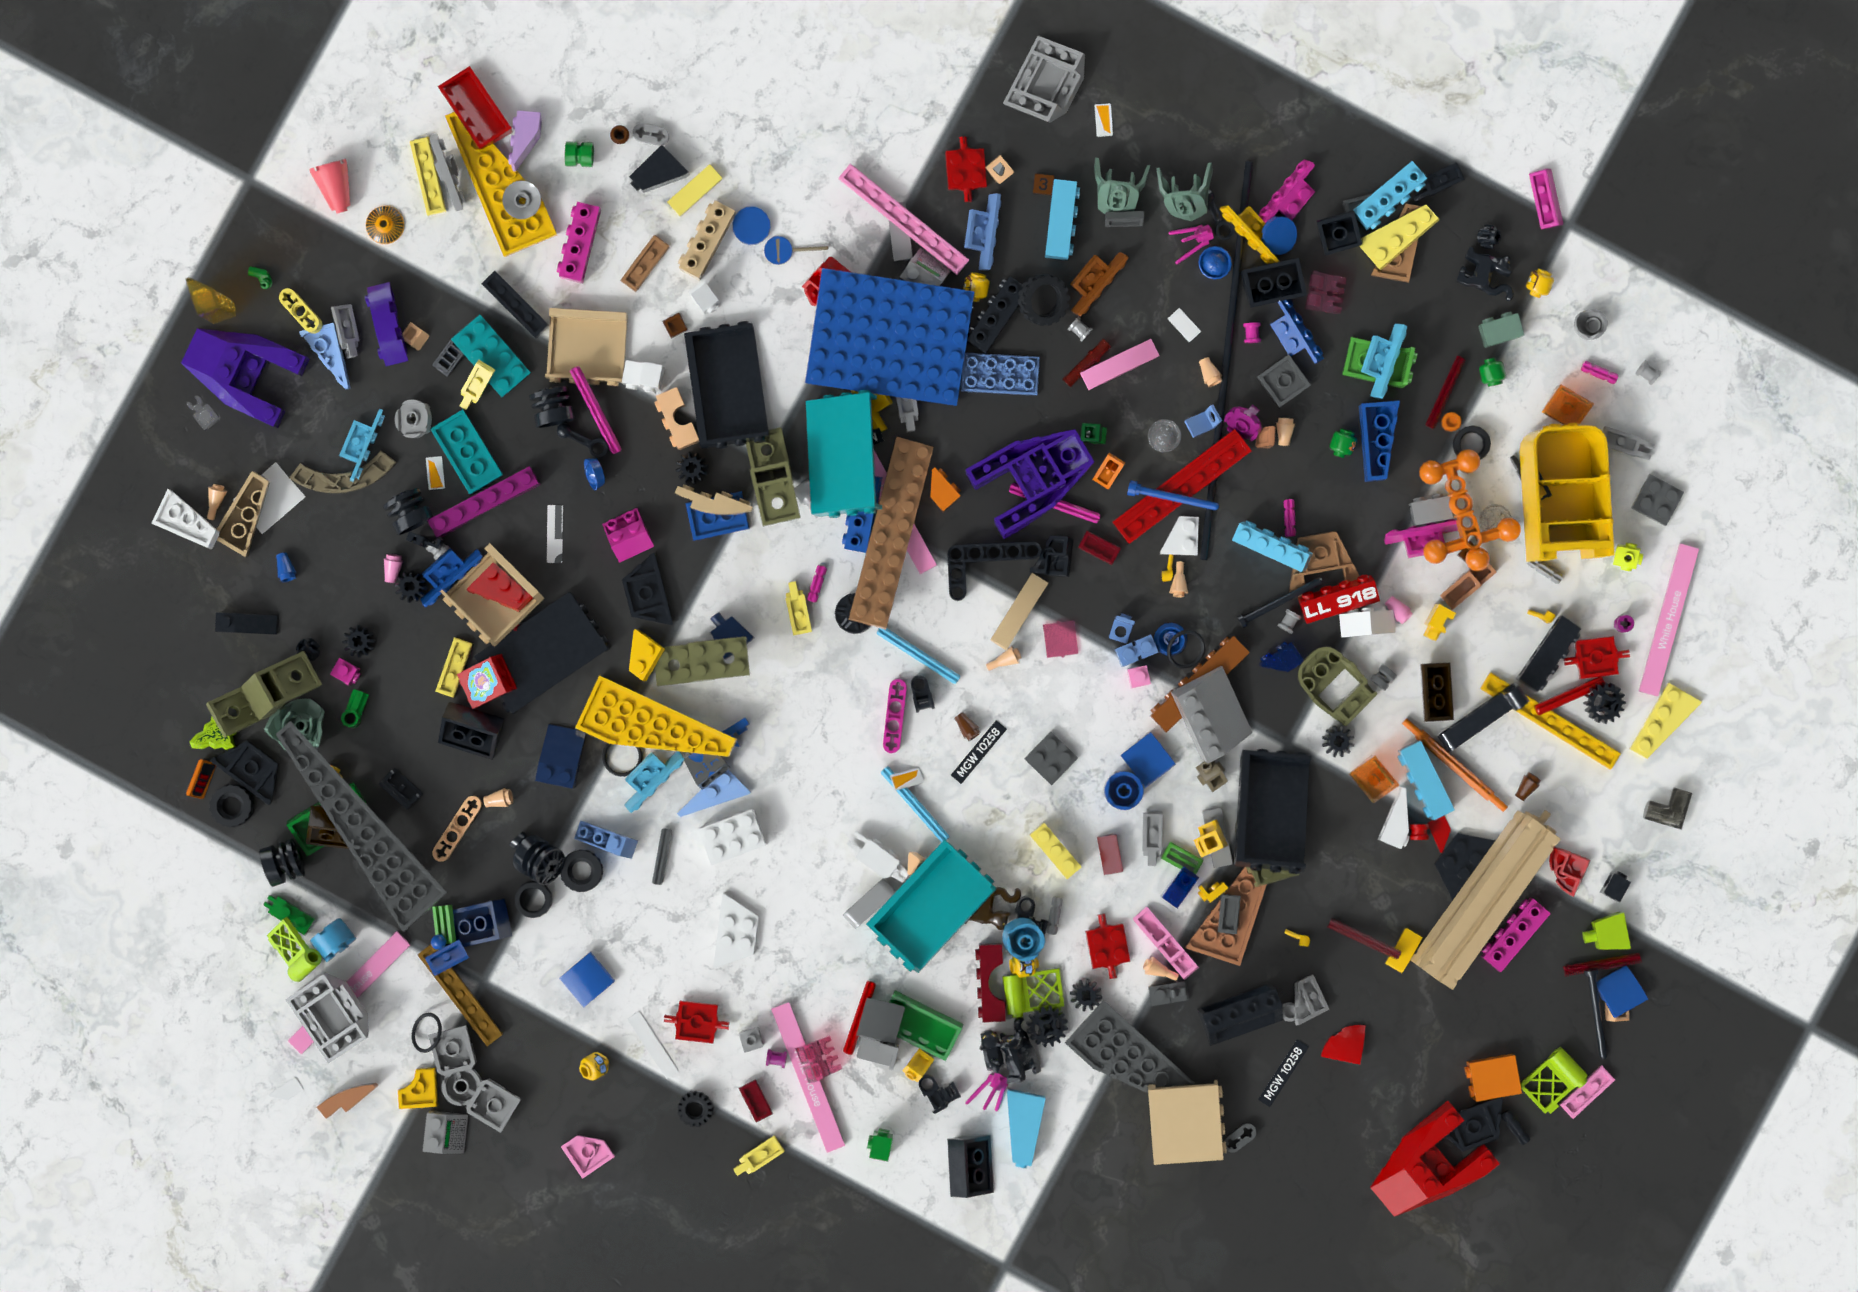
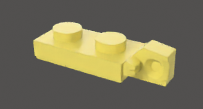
M481 360L477 361L461 390V395L464 396L460 407L467 410L472 402L477 403L492 378L495 369Z
M796 581L789 582L790 592L785 593V599L793 636L812 632L803 590L798 591Z
M773 1135L739 1159L741 1164L733 1168L737 1176L744 1171L748 1174L753 1173L784 1153L785 1150L776 1136Z

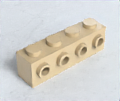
M716 200L713 204L710 203L705 211L707 214L706 218L698 223L696 228L698 232L695 238H690L687 244L689 249L686 255L682 254L678 261L681 271L698 280H701L736 215L735 210Z

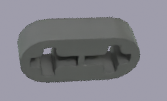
M1250 1123L1240 1125L1224 1138L1223 1142H1226V1150L1231 1153L1240 1150L1255 1138L1256 1129ZM1245 1127L1247 1129L1252 1128L1250 1132L1252 1135L1250 1137L1247 1135L1242 1138L1240 1137L1244 1133L1243 1129ZM1239 1138V1140L1235 1143V1148L1227 1147V1145L1229 1144V1139L1235 1140Z

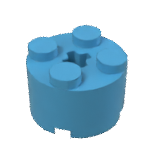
M338 918L327 925L323 931L317 933L310 942L327 963L336 956L335 954L346 950L349 947L348 945L357 938L344 921Z
M1017 918L1004 927L1002 935L1003 944L1013 957L1021 961H1030L1039 955L1045 945V938L1043 932L1031 919Z

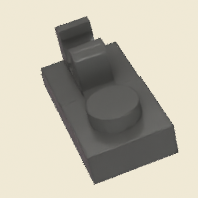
M1186 981L1148 987L1151 1006L1189 1000Z

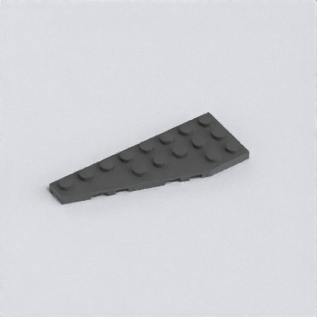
M1104 1000L1065 1041V1044L1094 1070L1125 1082L1148 1093V1085L1153 1084L1156 1085V1088L1197 1085Z

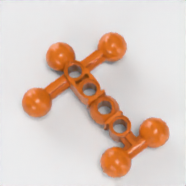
M1465 449L1457 455L1456 459L1441 464L1434 460H1428L1420 467L1419 473L1422 481L1430 485L1440 482L1443 475L1446 474L1448 480L1445 483V489L1450 494L1448 495L1450 497L1449 508L1455 514L1454 518H1457L1456 525L1460 535L1459 539L1446 543L1437 539L1427 542L1424 546L1423 554L1430 563L1439 564L1445 560L1447 554L1469 549L1465 558L1467 566L1473 571H1482L1489 565L1490 557L1488 552L1480 547L1481 544L1499 538L1506 542H1512L1520 535V524L1510 517L1502 519L1496 528L1480 532L1477 519L1472 514L1474 513V510H1472L1473 500L1466 493L1468 490H1465V480L1459 477L1457 472L1460 470L1468 474L1475 472L1479 468L1480 457L1474 450ZM1453 480L1459 482L1460 487L1457 491L1451 487ZM1458 499L1464 500L1465 507L1463 509L1457 506ZM1464 517H1468L1471 521L1468 528L1462 524ZM1471 535L1476 538L1474 546L1468 543V538Z

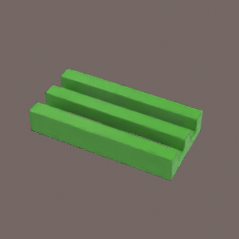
M1169 842L1161 856V859L1195 877L1204 861L1172 842ZM1173 847L1198 861L1197 865L1170 851V849ZM1170 854L1171 856L1179 859L1187 865L1195 868L1194 871L1192 872L1189 869L1181 866L1180 864L1172 861L1171 859L1167 858V855Z
M452 905L432 907L435 935L444 936L446 944L454 943L456 936Z

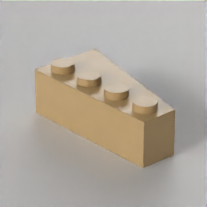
M254 471L250 473L217 528L220 532L217 541L244 557L248 556L270 484L268 479Z

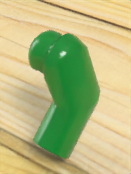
M249 267L248 276L257 277L262 289H268L272 286V279L267 270Z

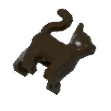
M996 887L997 889L966 923L968 921H975L981 924H993L998 930H1004L1005 925L1008 923V916L1011 913L1006 911L993 912L994 898L1000 895L1004 901L1010 904L1016 903L1021 898V890L1016 888L1014 895L1010 896L1004 888Z

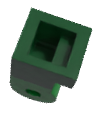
M1082 423L1081 441L1106 444L1107 428L1101 424Z

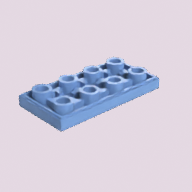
M965 353L961 392L1037 396L1039 357Z

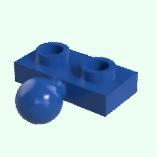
M435 935L431 939V946L439 951L427 956L425 959L434 976L469 957L460 940L446 946L445 937Z

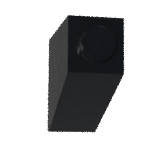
M661 145L629 178L632 181L630 182L631 186L637 192L641 190L643 193L687 178L690 174Z

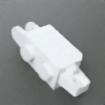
M857 831L854 833L857 839L866 843L860 849L852 841L847 842L849 847L858 852L856 859L882 878L891 876L901 882L905 881L908 877V871L900 864L898 860L899 855L891 849L888 852L882 848L884 844L876 838L872 841Z

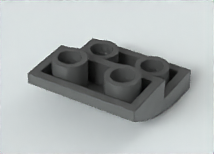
M866 998L856 1035L894 1045L905 1007Z

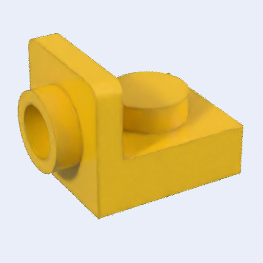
M1217 881L1209 888L1210 892L1207 893L1202 885H1199L1198 889L1200 891L1198 895L1204 902L1208 900L1211 903L1226 891L1228 887L1224 882L1219 884Z
M919 1048L902 1071L907 1078L918 1082L935 1059Z

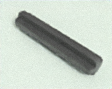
M663 828L661 830L652 883L656 885H662L672 835L671 829Z

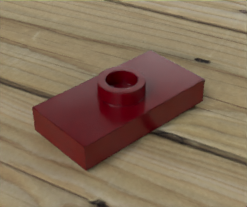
M1086 531L1078 547L1110 565H1113L1121 549L1089 531Z
M756 1079L738 1088L756 1123L773 1114Z

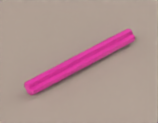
M579 366L572 368L570 373L611 453H618L621 451V446Z
M1012 483L1009 492L1025 498L1018 484ZM1060 500L1054 507V509L1093 523H1098L1100 519L1099 513Z

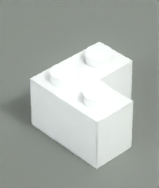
M626 360L622 383L626 385L627 389L637 390V387L643 388L644 392L656 394V391H661L665 368L659 364Z
M1385 607L1362 608V612L1354 609L1347 611V614H1339L1341 637L1395 633L1394 611L1386 610Z

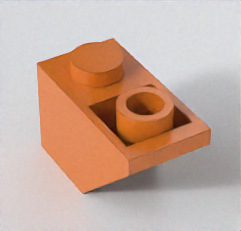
M933 468L931 499L944 512L961 497L959 494L961 490L954 483L950 484L946 480L948 476L941 468L939 470Z

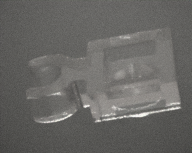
M196 395L194 397L197 399V405L193 406L190 402H187V406L196 411L192 416L203 430L206 431L219 421L220 418L209 404L203 406L202 399Z

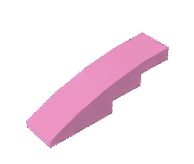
M1149 339L1080 374L1088 390H1091L1159 357V354L1152 340Z
M1148 907L1144 908L1133 918L1134 922L1184 980L1199 968Z

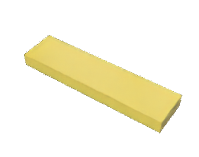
M429 137L409 141L427 216L447 212L438 173L434 165Z

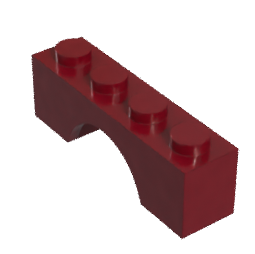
M1002 943L979 944V949H975L976 960L980 961V968H976V977L981 982V987H977V998L981 999L982 1006L978 1007V1018H982L983 1023L1006 1022L1005 1001L994 996L989 988L990 974L997 966L1003 964Z

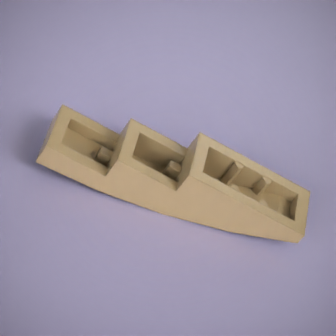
M1033 573L1030 575L990 639L992 642L1007 650L1048 582Z

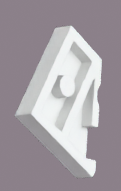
M1179 516L1160 554L1197 556L1199 517Z

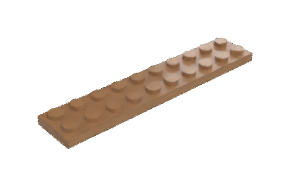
M896 437L879 501L882 509L877 510L848 620L885 630L887 628L934 448L932 446Z

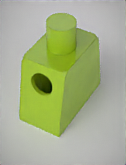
M1616 912L1592 921L1593 930L1583 932L1584 943L1595 942L1597 949H1631L1624 912Z

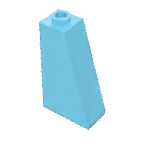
M1008 1088L1007 1101L1012 1162L1016 1163V1167L1027 1168V1166H1032L1046 1097Z

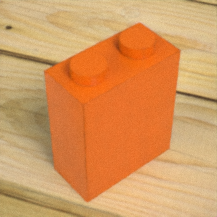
M1514 1054L1467 1061L1465 1074L1467 1078H1470L1471 1086H1468L1470 1097H1473V1100L1476 1102L1522 1094Z

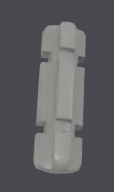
M1544 562L1527 563L1528 566L1536 568V571L1548 579L1551 578V581L1559 584L1563 578L1562 574L1554 572L1555 570Z
M1052 898L1051 905L1053 906L1049 914L1048 934H1057L1062 898Z

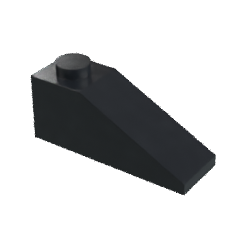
M216 613L215 632L277 635L278 616Z

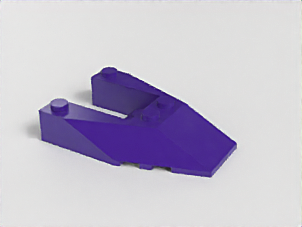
M197 329L181 364L225 405L278 428L286 411L251 395L266 362L269 361L302 376L310 359L258 335Z
M1074 429L1048 436L1015 441L965 470L975 490L1010 471L1027 499L1026 501L994 518L996 527L1003 539L1054 508L1094 464V460Z

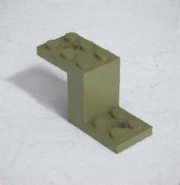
M781 427L770 429V439H766V442L754 443V441H750L746 444L751 465L750 473L763 527L801 518ZM764 445L772 447V453L768 456L763 455L761 452ZM775 498L783 500V506L779 509H775L772 506V501Z
M737 637L663 647L665 650L655 666L657 686L750 675L747 640L746 637ZM728 652L734 655V661L730 664L725 663L723 660L724 654ZM674 659L680 664L679 669L676 671H672L669 668L670 661Z
M302 651L254 673L240 688L209 701L206 706L225 738L272 716L288 701L320 687L322 683L305 652ZM292 672H296L299 674V681H295L292 679ZM229 708H233L236 710V717H232L229 715Z

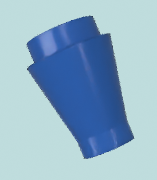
M277 554V573L281 582H289L296 579V571L288 554Z

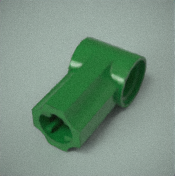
M353 689L346 710L341 716L342 723L349 728L359 726L369 694ZM350 714L356 716L353 724L347 723V716Z

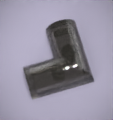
M1673 787L1668 806L1649 800L1645 806L1643 818L1682 830L1692 793Z

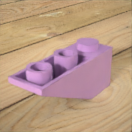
M517 111V117L513 118V129H515V135H511L513 153H509L508 162L511 164L514 172L517 171L540 138L542 125L540 112Z

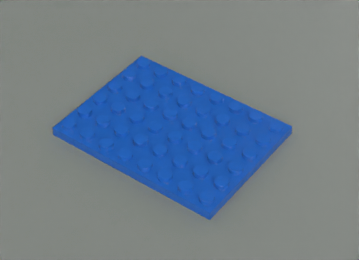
M822 268L805 383L854 391L869 390L870 393L957 406L974 291Z

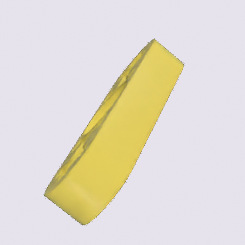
M286 288L280 292V302L306 331L316 334L322 329L321 319L295 291ZM288 294L291 295V299L296 303L292 304L289 302L286 296ZM300 306L305 308L302 316H298L296 313ZM307 318L314 321V328H312L311 324L306 320Z

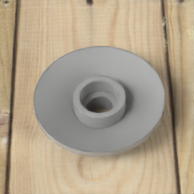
M516 181L505 189L502 201L506 212L510 216L517 219H527L539 210L541 196L538 189L532 183ZM525 198L526 203L520 204L519 200Z

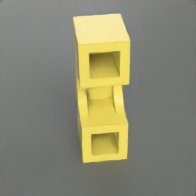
M1044 822L1029 834L1066 879L1070 878L1081 868L1080 864Z

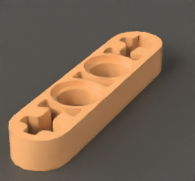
M470 796L463 802L432 851L435 860L439 862L445 861L451 856L482 808V801L479 797ZM476 800V805L478 807L477 809L472 808V810L470 811V813H473L472 817L468 813L462 811L464 808L465 810L469 809V801ZM460 815H464L468 819V823L465 826H460L457 822ZM450 831H454L457 834L455 842H449L447 839V834ZM442 841L452 846V848L447 847L444 851L446 856L439 858L437 849H443L445 844H442Z

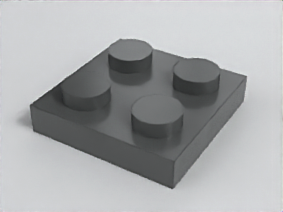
M1289 354L1257 376L1279 408L1311 386Z
M1649 474L1631 509L1663 526H1667L1684 492Z
M1050 731L1024 759L1050 785H1053L1078 757Z

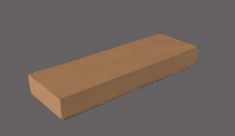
M653 235L620 281L637 292L670 246L656 235Z

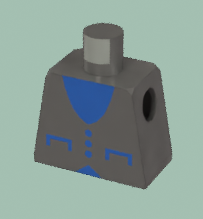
M689 753L690 755L684 760L696 785L702 790L731 768L720 756Z

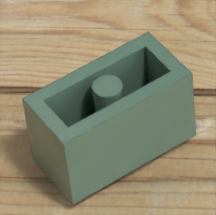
M1504 313L1497 320H1494L1493 317L1482 320L1483 324L1478 326L1485 348L1524 336L1518 313Z

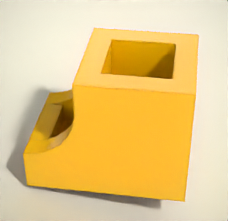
M1217 819L1198 827L1200 837L1194 839V843L1201 857L1228 846Z

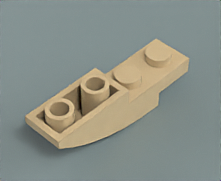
M684 484L683 487L677 486L675 492L679 496L692 500L690 508L705 513L736 515L752 512L753 507L749 506L751 502L741 498L739 501L731 499L733 495L723 491L721 494L716 493L714 500L711 499L712 495L702 491L700 494L693 492L694 488Z

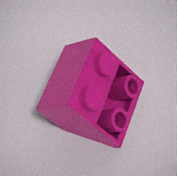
M637 508L602 524L619 563L654 547Z

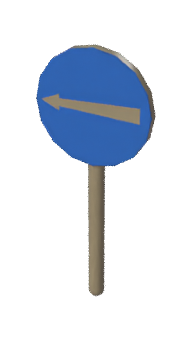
M776 236L767 241L764 247V254L772 264L781 265L790 259L792 252L828 250L829 247L792 248L791 243L786 238Z

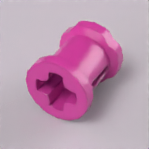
M1261 323L1243 324L1246 331L1244 343L1261 342L1259 338V326H1261Z

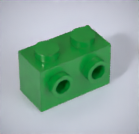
M878 1128V1131H874L873 1135H869L867 1149H870L869 1158L888 1162L893 1134L889 1133L890 1130Z

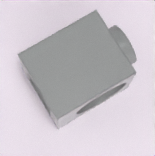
M759 1027L739 1033L744 1053L764 1046Z

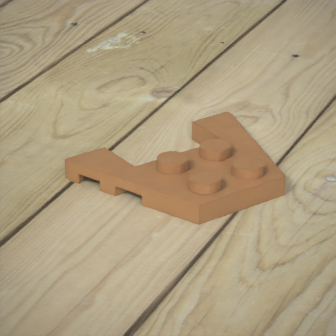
M1336 531L1297 538L1296 546L1300 544L1309 548L1308 551L1312 552L1313 555L1306 571L1300 572L1292 569L1289 592L1304 585V575L1342 568L1344 581H1353L1359 577Z

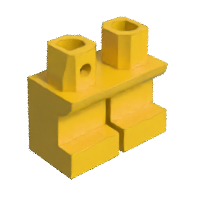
M1434 604L1424 623L1428 627L1423 636L1437 641L1440 633H1446V629L1443 626L1446 619L1453 620L1456 613L1440 604Z

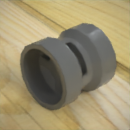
M1382 664L1379 667V672L1374 674L1370 680L1386 691L1390 681H1393L1397 675Z

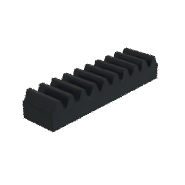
M495 270L481 283L535 338L550 326Z

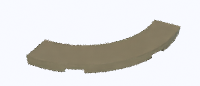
M380 450L370 462L361 467L363 470L360 478H355L354 482L350 481L353 471L327 474L312 470L302 463L298 465L289 479L303 487L318 492L347 493L375 483L387 474L397 462Z

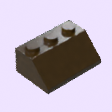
M1450 663L1420 664L1424 722L1454 720Z
M322 805L311 806L306 844L349 849Z

